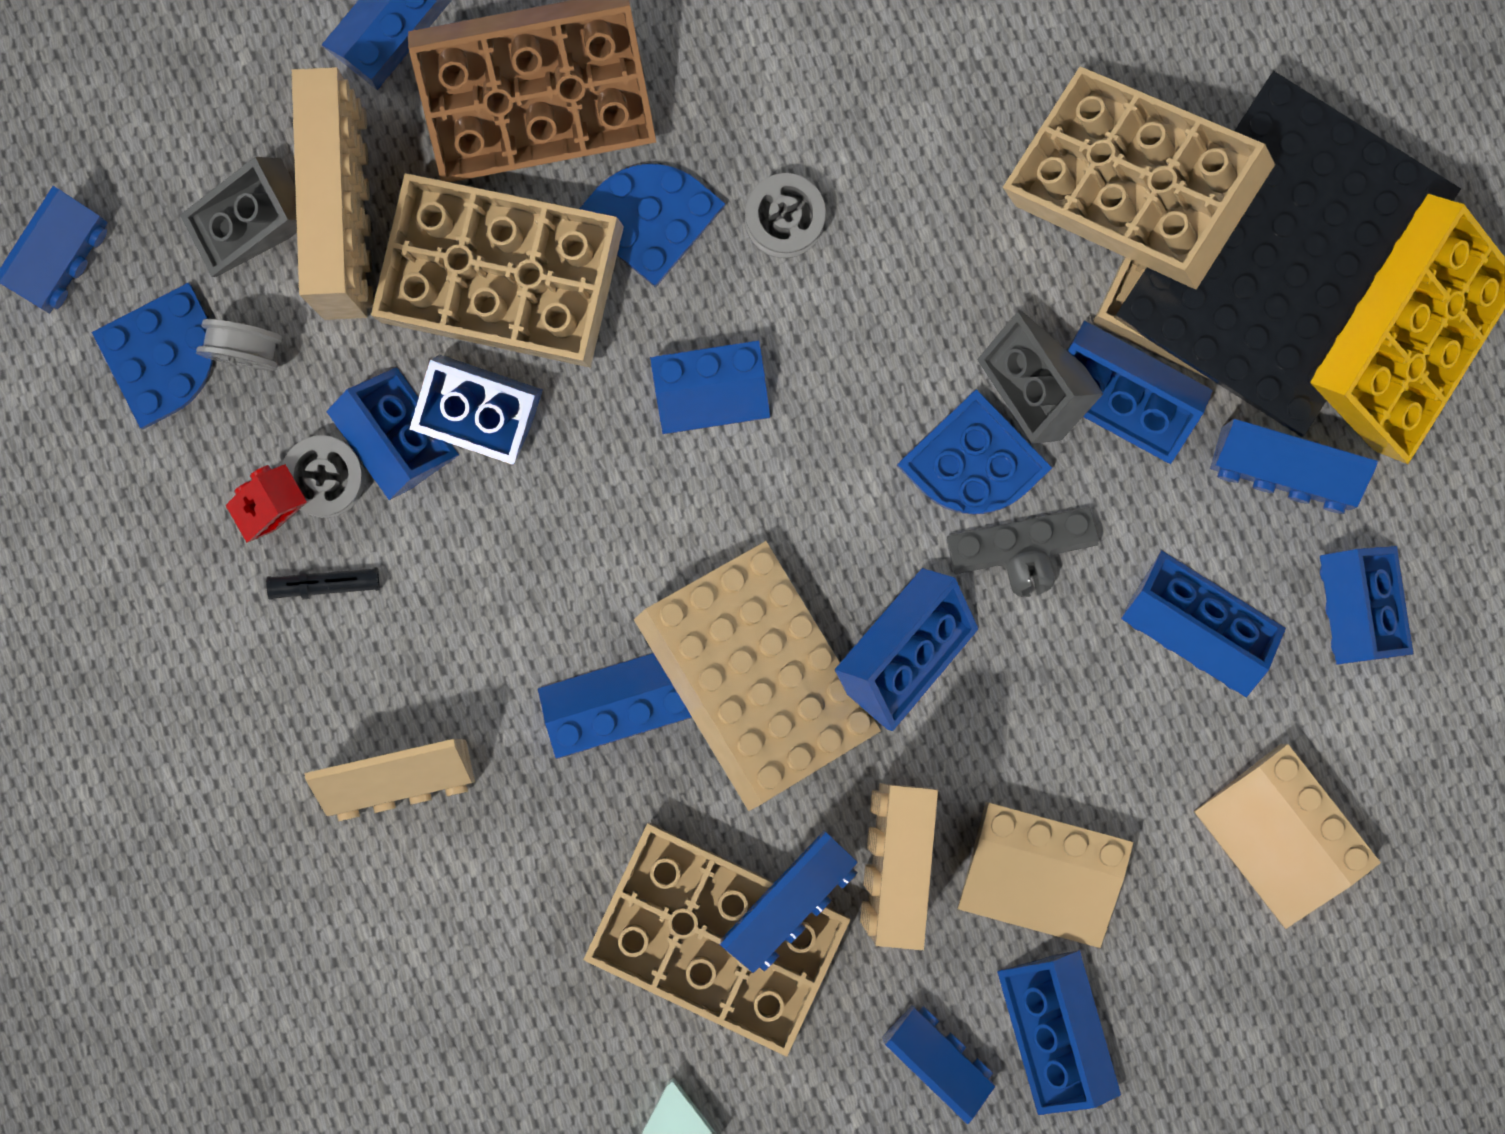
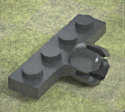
M1090 507L947 536L948 549L955 575L1003 566L1007 570L1013 593L1020 597L1031 596L1029 587H1032L1031 578H1033L1037 595L1045 593L1053 587L1054 574L1050 562L1051 556L1098 546L1099 541Z

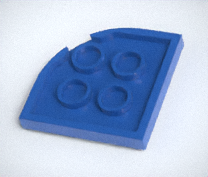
M642 164L623 169L607 178L595 189L579 209L614 216L619 219L624 228L617 256L656 288L726 205L698 180L682 170L660 164Z
M189 282L92 332L141 429H145L167 418L191 403L205 386L211 371L213 360L196 354L197 347L203 346L206 329L201 326L202 320L209 318Z
M977 389L897 464V467L934 503L954 512L972 515L992 513L1010 506L1024 496L1052 469L1041 455Z

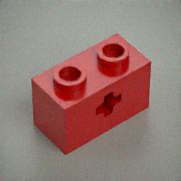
M286 464L274 469L266 465L251 473V481L237 487L234 490L236 495L225 505L246 543L276 531L307 503Z

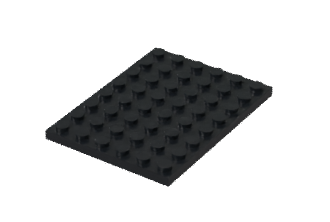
M1273 70L1234 131L1264 143L1275 166L1197 289H1193L1146 267L1114 318L1300 437H1303L1327 401L1310 382L1317 368L1322 364L1334 345L1337 336L1351 318L1357 304L1371 286L1375 275L1381 270L1391 254L1395 243L1401 238L1411 222L1415 211L1421 206L1427 194L1454 201L1461 188Z

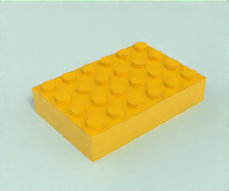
M1427 194L1310 382L1374 451L1409 464L1505 310V257L1464 204Z

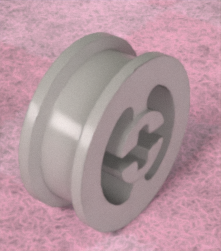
M792 173L771 175L759 182L748 197L745 210L747 234L752 243L767 255L776 258L799 256L811 249L822 233L826 216L825 203L816 186L806 178ZM782 193H791L799 196L808 205L811 213V223L806 230L799 229L802 209L793 212L788 223L784 218L773 222L772 230L777 234L787 235L788 239H779L768 234L762 227L758 216V211L764 202L771 203L768 215L769 223L778 218L780 209H783L786 213L795 210L798 201L790 196H782Z
M215 319L202 320L201 326L206 329L204 344L197 347L196 354L231 365L267 371L277 370L278 364L273 361L276 344L282 343L283 336L269 330L236 322Z
M325 435L305 438L289 450L282 465L286 464L298 487L299 470L303 462L315 453L318 454L317 459L310 462L305 471L312 474H320L323 468H325L326 472L341 476L339 468L332 463V457L339 455L343 458L348 468V483L339 497L329 501V495L339 488L340 482L325 480L324 485L321 486V482L312 478H305L307 486L314 491L315 495L312 499L305 497L307 503L299 510L320 518L339 516L350 510L363 493L365 486L363 463L349 445L337 438Z

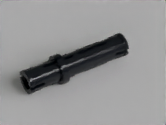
M377 567L312 574L305 570L300 571L299 575L267 576V595L269 600L301 596L302 600L310 599L311 595L368 590L378 591L380 590L379 571Z

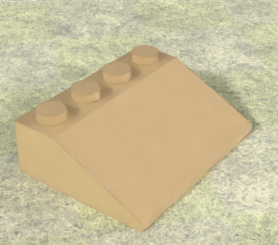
M450 739L304 773L307 784L326 816L337 815L338 822L360 817L359 809L373 806L374 813L395 809V801L409 798L410 805L432 800V792L445 790L446 796L468 792L467 784L475 783L465 739Z
M1289 744L1278 745L1194 811L1285 929L1351 887L1381 863Z
M985 802L957 909L1101 948L1125 877L1133 842Z

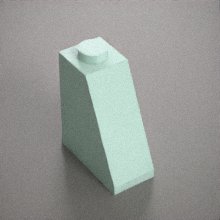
M672 1078L662 1092L641 1134L717 1133L675 1078Z

